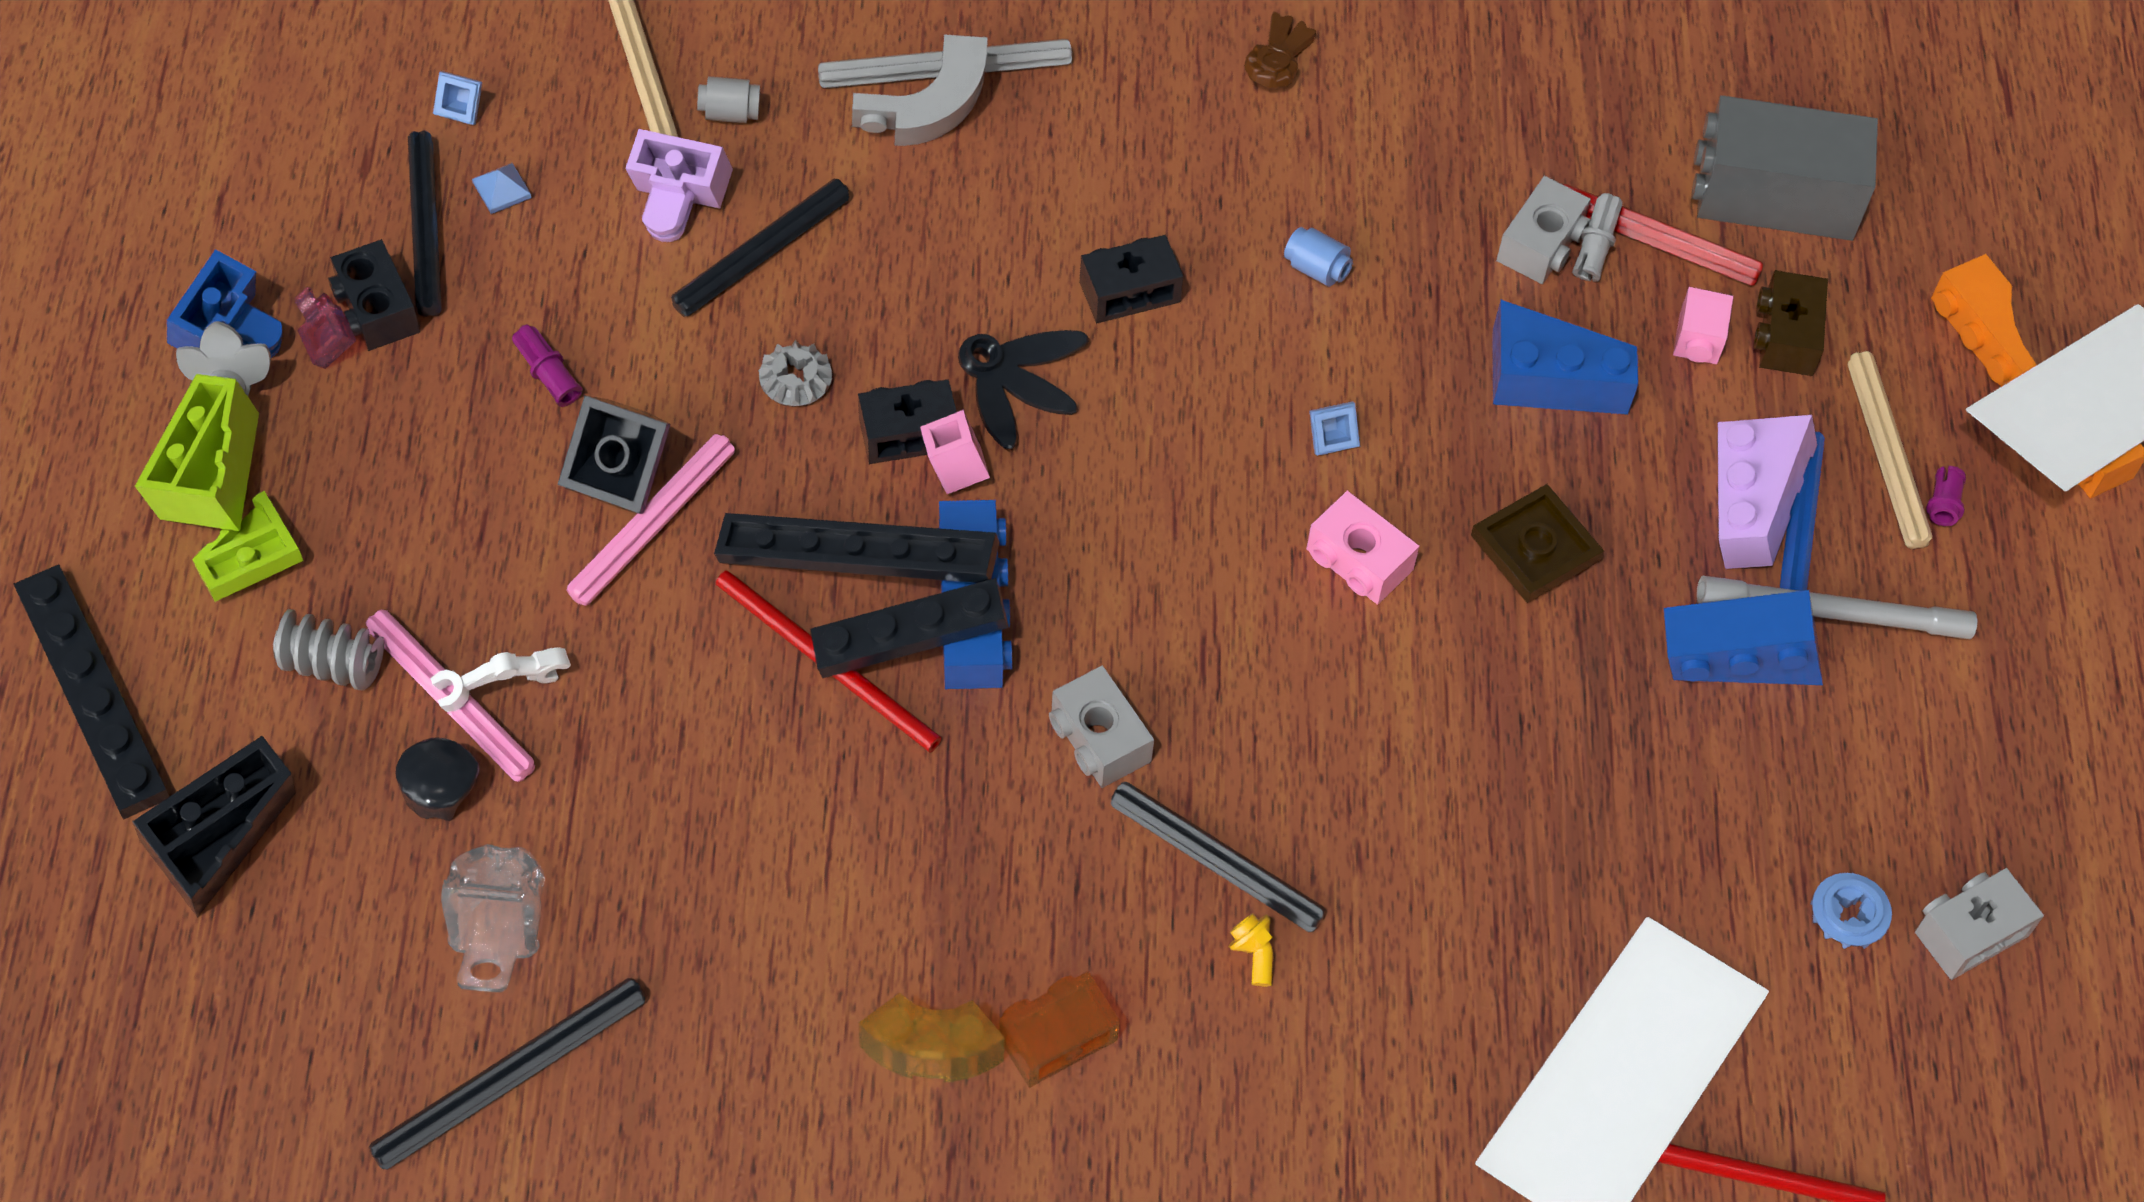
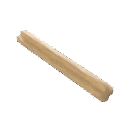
M608 0L650 131L678 137L634 0Z
M1869 351L1853 353L1847 365L1905 545L1909 549L1924 548L1929 545L1932 533L1874 356Z

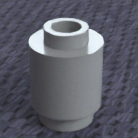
M708 76L707 85L699 84L697 111H705V120L747 123V119L758 120L760 85L750 84V80Z

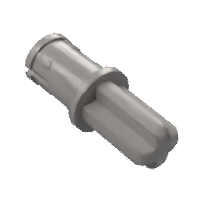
M1603 193L1599 196L1589 226L1583 229L1581 233V238L1583 239L1582 247L1572 273L1582 280L1590 281L1591 275H1593L1592 280L1594 282L1600 280L1609 247H1613L1616 241L1613 232L1622 207V200L1619 197L1609 193Z

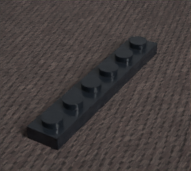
M725 513L714 555L719 563L979 583L992 578L1000 542L995 532Z
M58 564L13 583L123 820L151 808L170 797L60 565Z

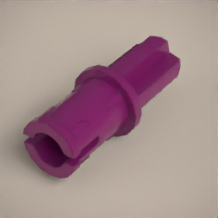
M527 324L521 326L513 334L512 340L531 366V376L534 379L541 380L559 407H565L574 403L581 396L582 387L563 365L562 354L550 348L536 327Z

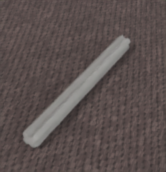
M1059 39L987 46L985 73L1068 65L1072 60L1070 41ZM943 51L822 62L818 66L819 83L822 88L935 78L942 67Z

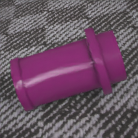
M1943 466L1936 471L1933 497L1928 501L1926 509L1932 522L1940 526H1951L1957 523L1965 511L1961 499L1966 474L1958 467L1949 466L1947 480H1945L1946 469Z

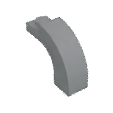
M944 35L941 70L933 83L918 93L906 96L853 93L852 127H861L862 130L871 133H880L886 129H894V146L921 144L948 133L966 118L981 93L988 38Z

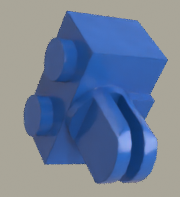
M215 249L168 317L167 344L175 348L184 346L200 348V341L204 330L211 323L219 321L233 327L241 336L243 345L266 344L272 358L279 352L282 344V324L275 317L250 304L256 294V271Z

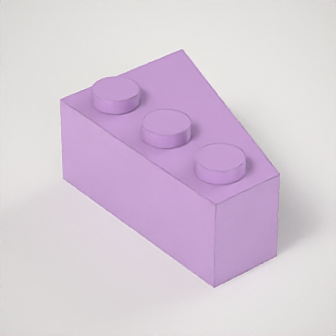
M1812 415L1718 422L1719 543L1725 569L1773 566L1791 518V507L1796 494L1801 491L1804 482V472L1810 457H1813L1817 447Z

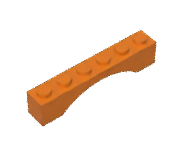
M1987 254L1942 273L1931 300L1934 302L1939 314L1946 317L1958 332L1963 344L1969 350H1972L1986 367L1990 378L2002 387L2037 366L2023 345L2015 325L2011 304L2012 285ZM2141 443L2077 485H2080L2091 499L2134 479L2144 463V447Z

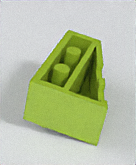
M196 374L140 475L135 487L160 520L240 531L259 412L236 379Z

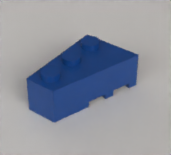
M1500 300L1492 330L1493 405L1628 415L1638 387L1637 346Z
M1809 590L1664 608L1667 653L1674 680L1823 685L1817 632Z

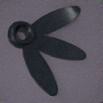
M1075 330L1049 331L1017 338L1002 345L990 335L977 334L967 338L962 343L958 351L960 366L967 374L976 378V401L980 417L989 434L1001 447L1011 449L1016 445L1015 421L1003 388L1025 404L1046 412L1065 415L1077 412L1078 407L1069 395L1047 380L1018 366H1037L1063 359L1088 344L1089 338L1087 334ZM973 354L984 356L986 363L978 361Z

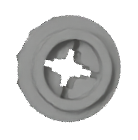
M795 340L791 346L782 347L777 344L774 352L763 356V362L759 369V381L763 391L772 400L783 405L802 406L815 402L827 392L832 381V369L827 354L818 352L814 343L806 347L801 346ZM787 364L794 365L797 369L803 368L804 382L793 373L788 374Z

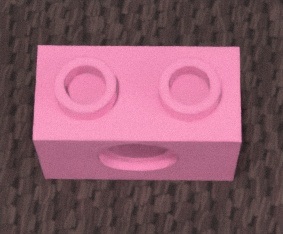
M1346 491L1311 524L1306 550L1310 552L1313 559L1319 565L1331 568L1344 578L1348 586L1355 593L1367 596L1378 605L1414 570L1419 545L1349 491ZM1353 549H1363L1366 551V553H1359L1354 551Z

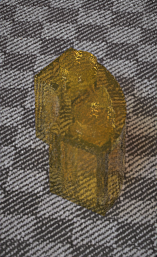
M898 993L859 1022L860 1047L878 1064L907 1078L912 1079L914 1075L925 1078L944 1079V1082H954L983 1074L1004 1061L1005 1037L973 1000L955 1009L932 1010L915 1005L901 993Z

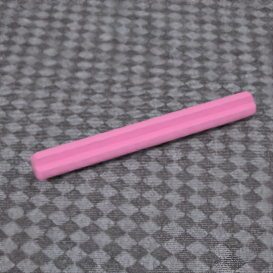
M713 435L646 504L644 513H637L570 582L566 590L577 604L589 605L734 454L735 448L726 436Z
M378 610L373 616L368 618L366 626L370 634L375 639L379 636L384 637V649L437 703L439 699L447 697L453 692L454 685L438 690L432 684L430 678L445 669L388 611ZM470 694L468 701L462 708L457 711L447 712L514 781H523L528 775L532 774L535 769L533 758Z

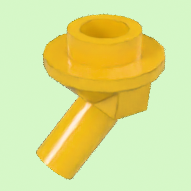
M1252 913L1230 931L1235 939L1228 947L1232 951L1253 953L1251 984L1268 987L1272 986L1273 950L1269 942L1272 939V936L1269 934L1270 917L1265 915L1257 919Z

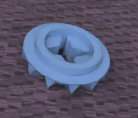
M1839 873L1826 878L1817 887L1810 903L1813 908L1812 923L1819 924L1824 931L1825 939L1833 938L1841 942L1843 949L1849 946H1861L1865 949L1871 943L1881 940L1892 920L1891 904L1885 892L1875 882L1859 874ZM1861 901L1862 904L1859 907L1857 918L1852 917L1848 921L1842 922L1840 918L1843 907L1848 908L1852 904L1856 905Z

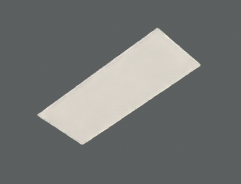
M2139 304L2135 305L1966 408V411L2062 490L2068 491L2144 441V308Z
M1646 917L1475 1164L1532 1202H1631L1769 991L1650 917Z

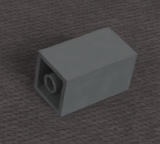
M1720 95L1715 112H1707L1703 127V138L1706 139H1698L1694 154V165L1700 166V174H1695L1691 192V199L1698 200L1697 218L1853 241L1876 187L1878 118Z

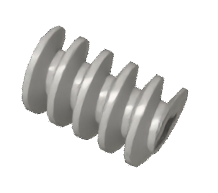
M288 609L284 613L273 642L274 658L281 670L292 671L295 669L299 675L310 676L314 673L318 680L328 681L332 678L335 684L346 686L351 683L352 687L356 690L364 691L370 687L380 669L384 650V637L379 636L373 644H369V629L361 628L355 639H351L352 628L350 624L343 623L338 629L337 634L334 635L333 621L331 619L325 618L318 630H315L314 615L306 614L302 618L300 625H296V610Z

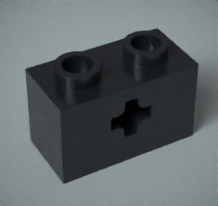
M1166 235L1140 238L1129 244L1109 249L1100 248L1089 254L1081 255L1079 283L1096 324L1181 302L1184 276Z
M949 379L939 381L923 380L914 385L896 388L880 387L869 392L858 393L859 422L868 463L875 464L928 455L920 427L957 413Z

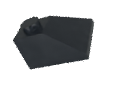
M585 395L557 485L643 514L671 424L648 412L613 400Z

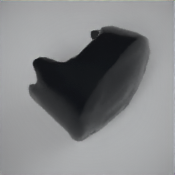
M429 738L417 742L402 753L396 765L395 775L407 806L419 817L425 819L435 817L450 821L453 819L457 807L472 791L479 775V764L473 755L457 742L446 738Z

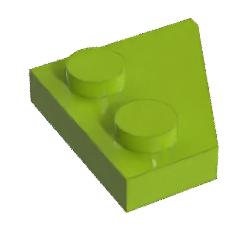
M265 491L258 493L252 499L255 508L241 521L240 531L222 529L218 538L208 543L192 559L214 602L303 561L298 546Z

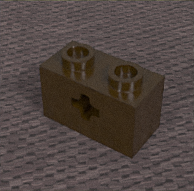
M1775 270L1769 286H1762L1760 288L1756 312L1763 314V323H1758L1754 337V349L1761 350L1759 368L1808 376L1814 375L1824 351L1827 278Z

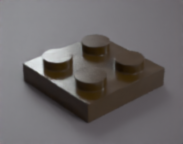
M1548 484L1473 525L1471 532L1473 539L1527 603L1601 561L1604 553L1602 547Z

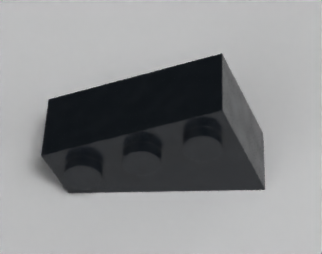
M260 736L132 821L139 841L197 918L296 794L292 773L265 738Z

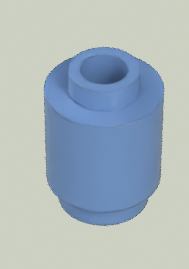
M1299 227L1289 238L1284 251V257L1291 261L1293 268L1328 287L1332 286L1336 281L1339 283L1344 281L1353 265V259L1350 258V247L1315 228L1307 230Z

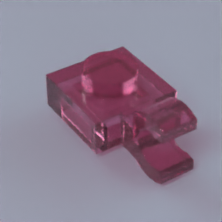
M307 286L295 297V303L306 320L297 331L312 364L326 369L356 342V338L341 307L333 304L326 293H322L316 298L312 289Z

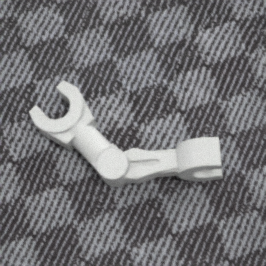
M559 647L537 651L531 656H516L515 654L504 652L493 656L490 662L463 676H459L454 671L443 670L436 673L430 679L438 690L454 685L453 692L449 696L438 700L441 708L446 712L457 711L465 705L470 694L469 690L497 680L510 679L513 676H526L527 680L551 683L558 679L556 669H568L571 664L566 650Z

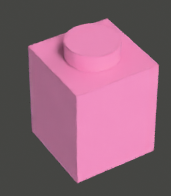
M1689 287L1679 315L1673 355L1688 358L1694 362L1718 364L1727 340L1733 296Z
M964 410L920 427L929 460L946 494L990 478L981 446Z

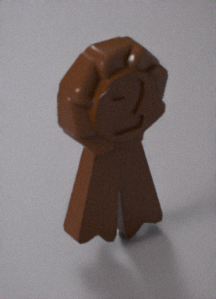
M1273 12L1270 21L1268 44L1255 45L1246 57L1244 67L1250 79L1269 88L1288 86L1297 74L1298 63L1294 57L1314 42L1317 30L1307 28L1305 22L1300 21L1288 35L1293 17H1282L1279 13Z

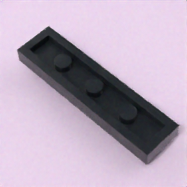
M996 578L818 626L810 630L817 669L821 677L826 678L1009 627L1000 587Z

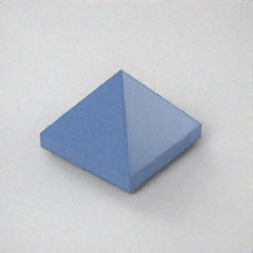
M440 71L433 114L475 125L482 82Z
M513 163L472 179L476 190L491 214L531 198V193Z
M1353 401L1309 411L1314 453L1316 456L1360 446L1356 407Z

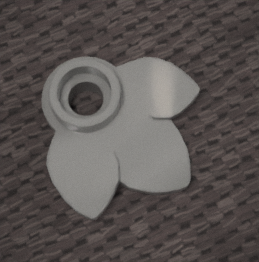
M219 321L211 323L204 330L200 341V348L184 346L176 350L178 366L188 379L193 380L196 374L236 379L247 396L249 395L251 385L262 381L266 377L271 362L270 351L266 344L243 345L239 333L233 327Z

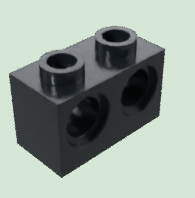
M382 239L330 257L335 275L329 277L328 281L337 303L346 301L349 310L343 311L349 330L353 337L362 336L368 351L420 333L414 305Z

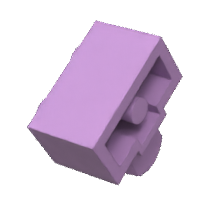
M638 129L625 168L636 189L650 193L642 220L653 238L661 242H672L681 238L693 203L720 209L733 171L723 147Z

